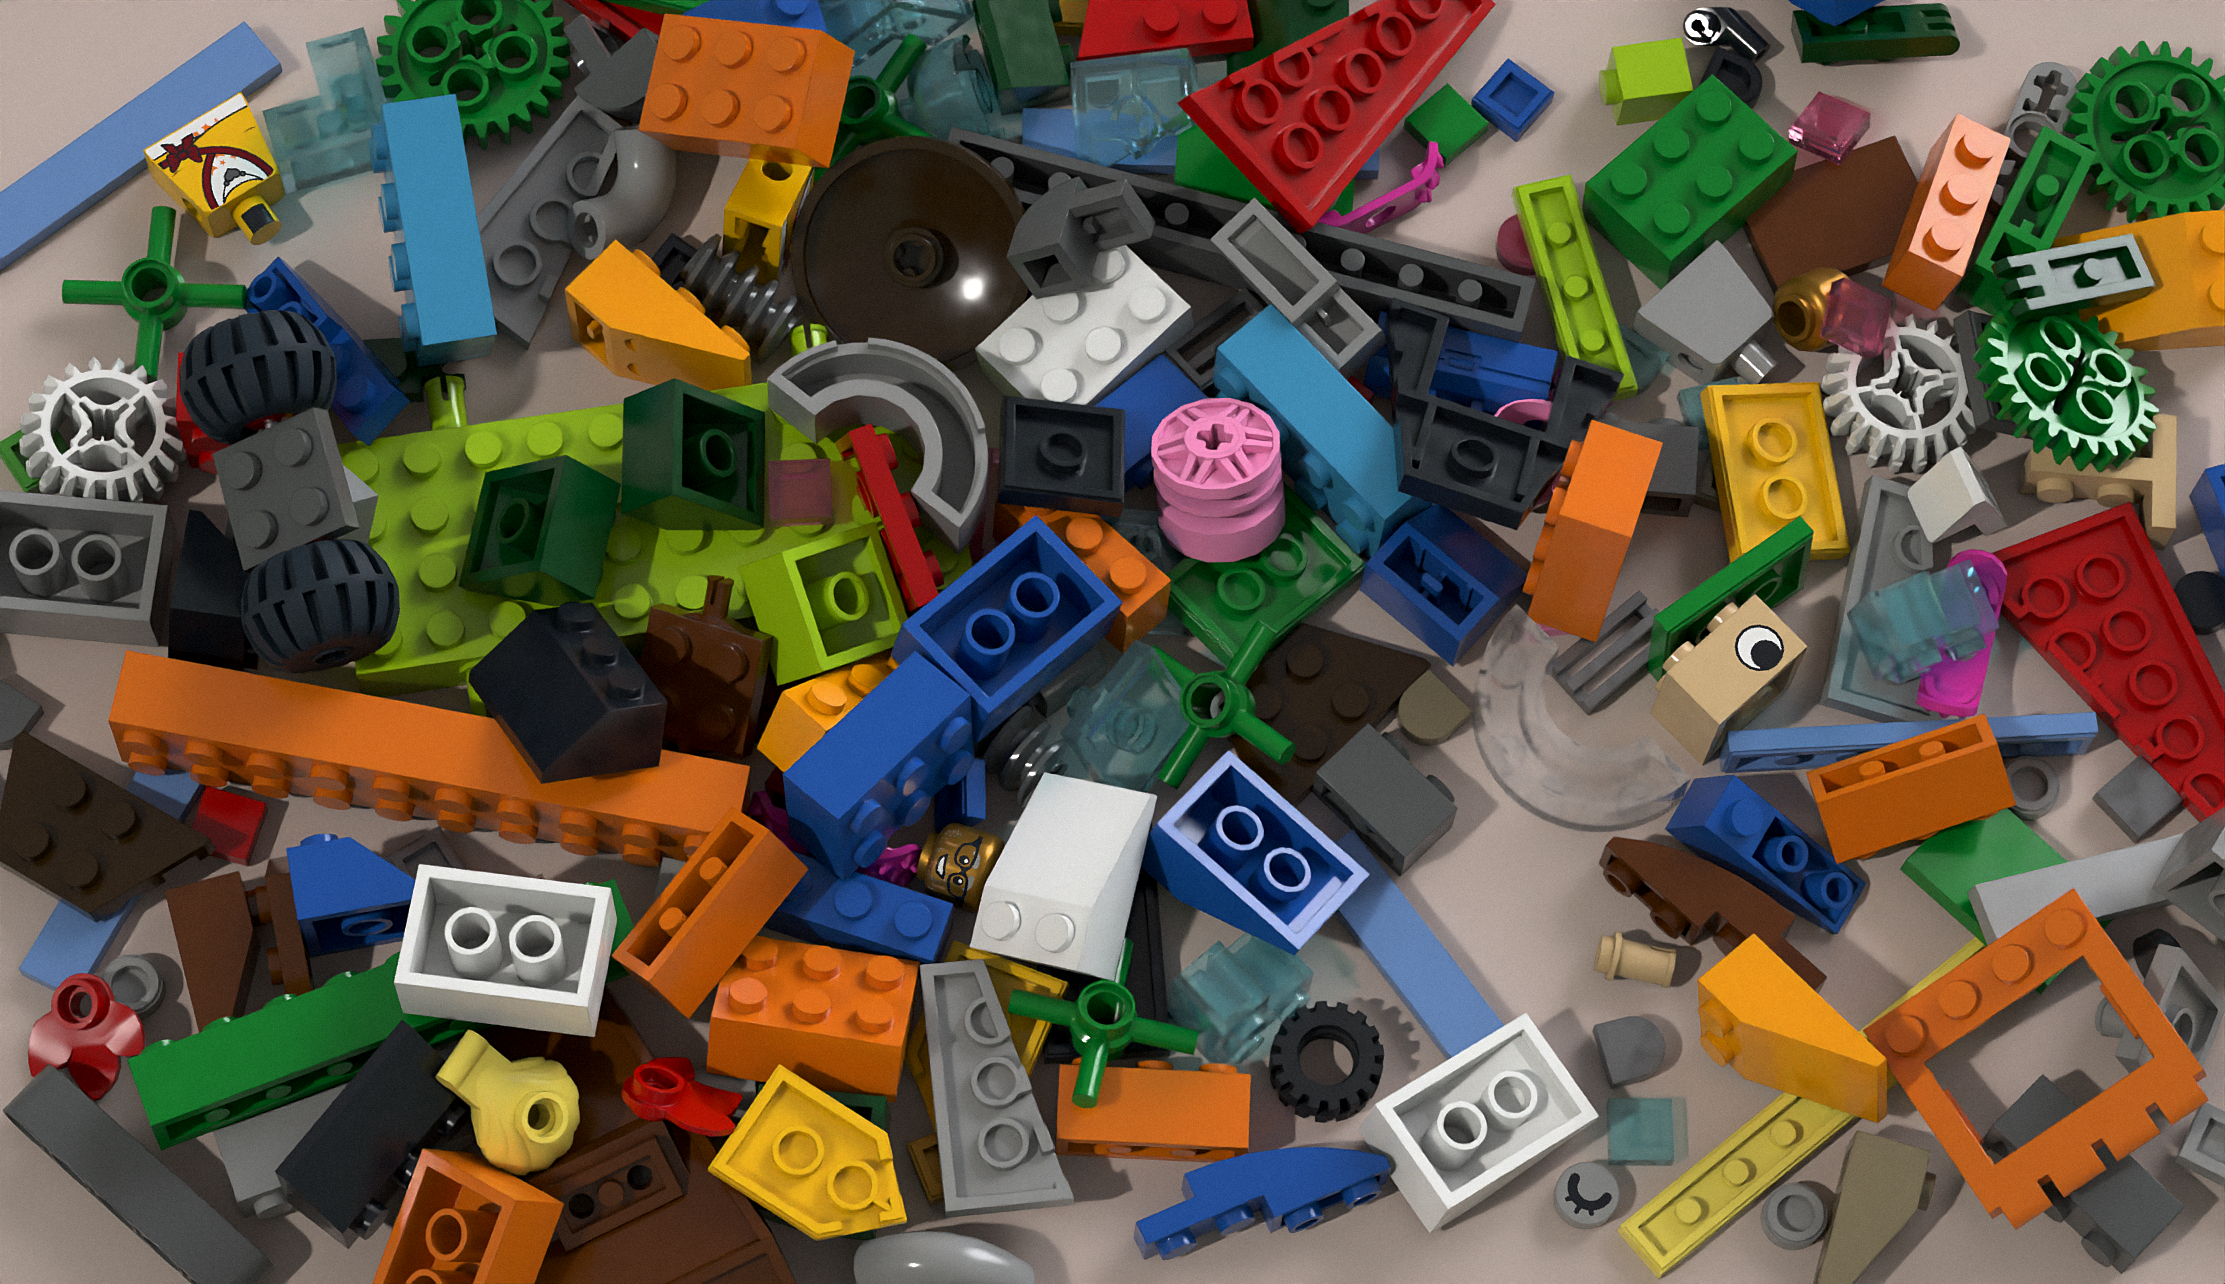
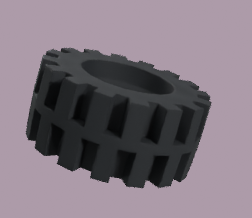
M1317 1001L1315 1006L1310 1009L1304 1005L1296 1009L1294 1016L1291 1018L1287 1016L1280 1025L1279 1031L1275 1034L1269 1058L1270 1081L1273 1089L1277 1088L1279 1100L1284 1106L1292 1105L1295 1108L1294 1114L1305 1118L1306 1114L1315 1116V1122L1326 1123L1327 1118L1335 1117L1336 1122L1348 1118L1349 1113L1355 1111L1357 1114L1361 1111L1377 1090L1383 1072L1384 1060L1383 1044L1380 1045L1379 1043L1380 1034L1375 1025L1369 1027L1366 1023L1367 1016L1358 1010L1353 1014L1347 1011L1348 1004L1338 1002L1336 1007L1327 1006V1001ZM1317 1039H1331L1344 1045L1350 1052L1353 1060V1068L1350 1075L1341 1083L1335 1085H1322L1310 1080L1303 1073L1299 1062L1303 1048L1311 1041Z

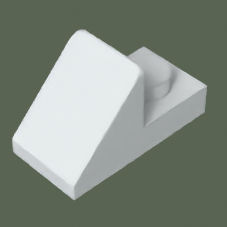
M1961 446L1947 453L1914 483L1907 492L1909 501L1926 538L1931 543H1936L1974 524L1985 537L2007 527V523L1984 474Z

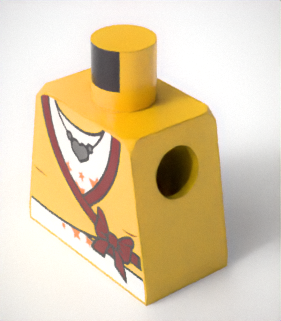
M241 92L143 150L150 175L155 183L211 237H221L239 226L252 245H260L272 239L280 231L282 224L270 206L279 202L285 196L281 176L246 98Z
M749 159L724 208L722 256L734 249L739 250L741 254L735 269L739 273L753 264L759 266L756 284L763 286L773 279L779 283L778 288L781 284L791 259L795 224L800 209L813 188L814 167ZM761 226L769 228V231H765Z

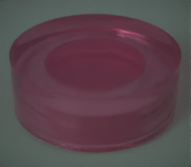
M1515 214L1505 220L1498 231L1495 244L1496 255L1499 262L1508 271L1523 276L1535 275L1518 215Z

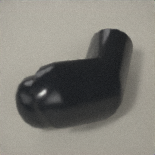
M1731 7L1698 8L1687 14L1683 22V31L1688 40L1693 44L1700 46H1731L1740 56L1749 59L1754 64L1767 53L1771 46L1760 33Z

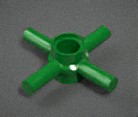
M908 33L876 80L865 75H856L849 78L838 127L840 131L836 135L829 168L843 157L855 151L859 144L863 147L882 139L897 136L918 135L935 137L903 119L897 98L894 95L928 47L921 39ZM873 108L866 116L862 117L868 109ZM814 167L813 185L829 168Z
M167 206L152 208L147 256L129 265L121 281L65 279L62 284V301L64 304L123 305L128 315L139 323L133 372L143 365L147 372L148 383L157 381L163 331L178 325L184 318L187 307L245 309L247 304L246 285L186 283L180 272L170 266L176 210ZM156 287L167 288L166 292L159 299L150 302L142 301L145 294Z
M1257 620L1225 671L1195 674L1156 645L1150 646L1144 652L1140 661L1141 666L1181 693L1180 709L1184 718L1190 723L1158 773L1157 777L1169 786L1178 789L1211 738L1240 735L1280 765L1286 764L1291 759L1296 750V745L1254 716L1255 700L1251 691L1245 686L1278 635L1276 630ZM1223 691L1225 696L1223 710L1218 716L1212 718L1210 712L1211 702L1219 692Z
M1125 937L1114 981L1101 978L1100 981L1085 987L1075 1002L1016 988L1012 990L1007 1013L1069 1027L1074 1048L1082 1056L1072 1095V1102L1081 1108H1094L1097 1105L1107 1062L1118 1059L1131 1042L1194 1056L1199 1034L1198 1030L1137 1016L1134 998L1129 990L1125 988L1134 943ZM1094 1019H1105L1113 1024H1100L1094 1021Z

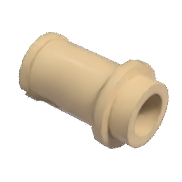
M1618 931L1614 932L1613 937L1602 934L1596 951L1594 971L1605 973V980L1612 981L1615 975L1668 988L1674 972L1676 949L1622 939V932Z

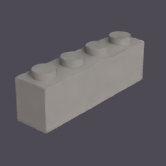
M458 1044L436 1052L446 1061ZM347 1084L213 1132L244 1218L256 1214L258 1219H268L281 1215L293 1208L286 1199L275 1170ZM471 1115L453 1138L447 1140L442 1136L432 1149L440 1147V1150L457 1151L474 1143L476 1137Z

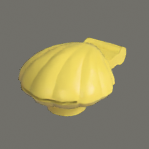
M467 1030L435 1078L471 1106V1121L476 1141L485 1159L490 1164L515 1175H526L529 1172L548 1169L557 1158L563 1156L569 1150L573 1142L574 1132L580 1123L579 1092L577 1086L567 1074V1070L558 1061L545 1060L543 1056L509 1061L482 1036L472 1030Z

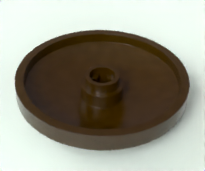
M918 135L897 136L867 144L843 157L829 168L816 182L800 209L794 228L791 248L792 275L799 302L811 324L825 326L827 342L836 340L837 345L868 343V338L895 341L914 347L934 359L936 358L937 361L946 366L952 373L957 372L978 361L975 348L1028 299L1029 288L1006 257L1016 226L1026 211L1020 198L1005 177L987 160L962 145L940 138Z

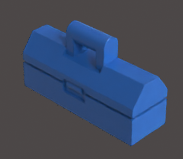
M1380 311L1377 325L1382 329L1387 340L1385 320L1387 312ZM1448 326L1428 394L1490 415H1494L1501 407L1517 400L1541 399L1547 401L1558 351ZM1386 343L1369 359L1363 385L1375 393V396L1391 399L1388 348ZM1529 420L1523 426L1539 431L1542 421Z

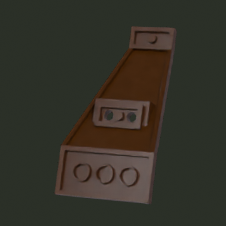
M543 874L534 877L536 879L545 880ZM607 984L604 985L595 1037L495 1025L476 1032L509 1061L542 1056L545 1060L558 1061L567 1070V1074L571 1077L579 1092L580 1123L574 1132L572 1145L566 1154L557 1158L546 1170L529 1172L526 1175L512 1174L564 1203L534 1284H798L771 1228L753 1201L707 1171L719 1153L710 1137L684 1130L667 1119L659 1122L644 1120L635 1115L622 1099L621 1091L624 1081L633 1075L634 1070L638 1066L647 1064V1062L656 1059V1057ZM637 1165L648 1167L652 1172L651 1179L642 1185L632 1183L627 1176L632 1167ZM580 1193L589 1195L594 1201L593 1207L585 1213L575 1212L569 1205V1201L574 1195Z

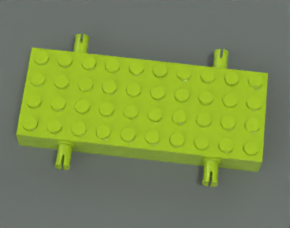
M809 324L811 347L827 343V330L825 326ZM804 325L789 331L787 336L791 345L792 358L810 349L807 348ZM446 376L449 399L444 400L440 377H436L426 382L424 386L428 398L432 431L376 438L369 446L362 441L337 444L342 464L379 495L368 545L386 561L399 588L400 613L392 638L375 653L355 661L356 675L361 693L382 698L467 685L471 714L488 717L487 707L468 682L470 670L531 612L538 609L559 607L471 592L458 586L485 472L568 455L621 484L616 504V519L610 531L603 562L602 580L597 588L595 599L580 602H592L632 656L642 658L651 607L664 603L688 611L703 610L708 576L719 575L725 576L724 579L731 578L734 580L727 615L734 618L745 628L759 632L738 569L739 566L874 521L878 530L884 528L880 516L873 519L868 511L864 510L856 492L855 472L860 471L856 459L852 458L843 462L835 444L847 432L865 426V424H856L834 430L815 444L769 408L767 383L710 391L765 412L764 527L758 530H665L622 515L623 403L468 425L463 379L457 376ZM873 425L876 435L886 433L894 449L898 468L891 470L899 494L908 491L911 495V489L923 471L918 453L904 437L883 426ZM922 526L914 529L922 552L931 549L938 561L944 579V585L936 587L940 594L972 567L969 544L958 555ZM895 579L907 617L909 619L922 607L909 611V608ZM858 660L842 665V667L857 662Z

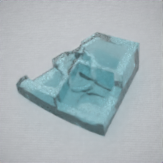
M1188 48L1070 62L1073 119L1078 160L1105 167H1110L1131 154L1137 160L1152 151L1155 144L1163 137L1177 136L1196 125L1177 104V102L1198 91L1197 67Z

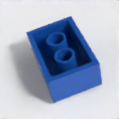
M1035 515L901 625L891 656L901 664L916 651L971 695L973 741L977 744L1109 634L1123 602Z
M914 651L782 774L790 837L844 881L860 866L866 868L872 865L883 853L887 840L903 825L911 826L924 815L930 805L931 798L947 783L949 785L958 783L970 770L974 761L971 695Z

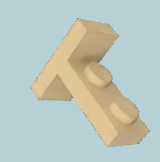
M2154 415L2151 421L2157 427L2147 438L2149 441L2141 448L2140 457H2133L2131 460L2128 458L2118 469L2110 464L2103 472H2098L2090 462L2083 471H2078L2070 456L2061 465L2055 463L2052 450L2043 449L2037 454L2031 448L2020 470L2019 494L2037 495L2039 500L2049 503L2067 502L2073 498L2097 500L2098 504L2109 508H2114L2130 502L2131 505L2139 503V521L2153 549L2164 550L2176 530L2177 416Z

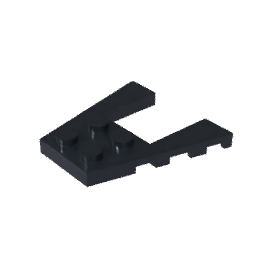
M1392 298L1385 320L1398 491L1478 517L1487 522L1518 530L1562 470L1571 440L1579 442L1584 440L1591 420L1597 421L1616 396L1624 374L1566 355L1559 372L1544 431H1538L1429 395L1428 391L1450 316Z

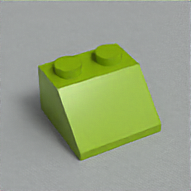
M875 521L738 567L759 632L774 636L769 662L778 686L894 647L901 625L908 620Z

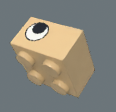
M1756 594L1740 608L1733 602L1724 607L1708 624L1707 629L1711 633L1696 647L1689 641L1681 645L1663 664V668L1667 672L1655 686L1659 693L1651 715L1701 765H1704L1719 751L1727 731L1743 730L1789 689L1808 647Z

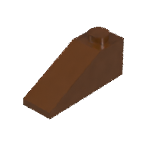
M236 871L164 890L199 1033L202 1032V1029L207 1024L219 1018L243 1017L261 948L256 927L266 925L262 924L260 920L255 888L247 890L240 872Z

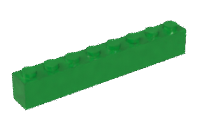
M615 879L601 884L598 882L583 883L584 885L608 887L612 891L617 923L605 984L630 975L611 957L634 928ZM397 952L390 956L383 965L361 973L349 971L330 978L323 987L299 996L296 994L278 996L266 1003L263 1009L243 1017L219 1018L207 1024L200 1033L178 1041L167 1039L152 1043L144 1048L140 1055L127 1059L150 1126L162 1151L353 1079L401 1020L409 1024L433 1049L462 1038L467 1030L479 1032L495 1025L403 1013L394 985L400 952Z

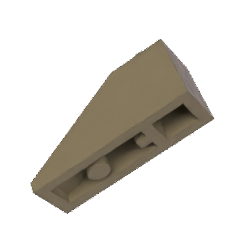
M1859 1130L1855 1132L1846 1147L1813 1284H1855L1907 1226L1917 1209L1927 1210L1936 1181V1174L1926 1171L1931 1151Z

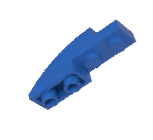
M279 256L264 272L256 276L247 289V304L245 308L247 313H259L260 311L267 310L296 312L309 319L324 334L334 353L337 369V386L331 408L350 432L369 446L410 402L397 386L399 380L336 311Z
M1326 1147L1283 1148L1249 1153L1217 1161L1185 1173L1181 1191L1186 1201L1136 1221L1134 1239L1144 1260L1160 1254L1162 1260H1169L1193 1249L1197 1245L1195 1238L1218 1229L1221 1235H1228L1245 1228L1255 1221L1256 1218L1253 1213L1258 1211L1261 1212L1270 1233L1286 1226L1290 1233H1296L1320 1222L1324 1218L1323 1210L1344 1201L1347 1208H1354L1378 1197L1382 1193L1380 1186L1386 1184L1391 1167L1386 1156Z

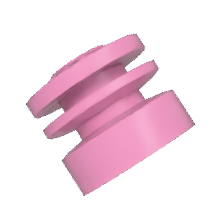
M1210 398L1180 406L1162 419L1152 436L1151 457L1154 467V483L1157 487L1156 502L1159 528L1167 543L1186 557L1208 563L1235 562L1256 555L1273 543L1285 525L1286 505L1284 482L1281 475L1280 434L1271 417L1251 403L1232 398Z

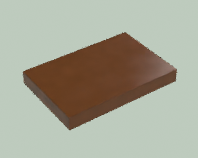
M1895 135L1794 170L1792 180L1745 220L1743 230L1774 296L1784 281L1820 267L1835 268L1849 277L1890 262L1918 185V181Z

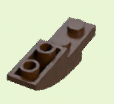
M1615 836L1605 845L1599 865L1604 869L1603 875L1607 882L1623 896L1631 897L1634 895L1650 909L1652 921L1666 935L1674 939L1680 936L1692 946L1708 929L1714 934L1713 941L1715 945L1727 956L1754 933L1819 994L1827 976L1785 940L1796 917L1770 896L1741 877L1707 860L1678 849L1648 841Z

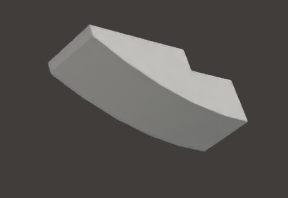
M1255 197L1210 239L1214 246L1268 305L1272 304L1346 380L1387 343L1382 329L1340 288L1337 280Z

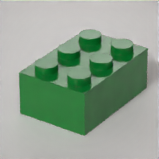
M1712 74L1585 183L1582 205L1584 218L1587 223L1658 288L1662 289L1716 240L1721 244L1725 243L1745 225V220L1792 180L1798 150Z

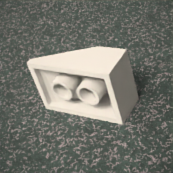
M1044 772L984 885L970 947L1008 958L1114 981L1157 796Z
M1527 1013L1377 1102L1358 1128V1131L1374 1154L1386 1156L1391 1167L1389 1176L1428 1232L1432 1233L1485 1200L1596 1121L1599 1115Z

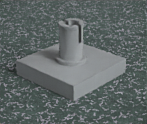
M2159 944L2143 985L2203 1068L2225 1013V1001L2182 948ZM2105 997L2101 1000L2095 1014V1027L2102 1036L2121 1039L2114 1056L2131 1073L2154 1057L2149 1053L2147 1046L2141 1038L2137 1040L2134 1038Z

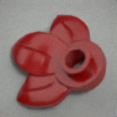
M89 973L71 975L55 990L51 1000V1011L42 1016L33 1025L28 1047V1064L31 1076L35 1077L47 1064L52 1065L58 1071L68 1067L71 1076L82 1091L90 1099L98 1101L117 1082L121 1069V1056H137L145 1048L143 1024L131 1007L115 1001L113 992L104 979ZM86 994H89L92 1000V1007L89 1015L85 1017L80 1010V1002Z
M661 1057L638 1066L634 1070L633 1075L624 1081L621 1091L622 1099L638 1117L653 1122L667 1119L684 1130L711 1137L730 1135L734 1132L735 1124L730 1118L736 1113L742 1100L740 1093L718 1089L694 1080L695 1071L693 1065L685 1057Z

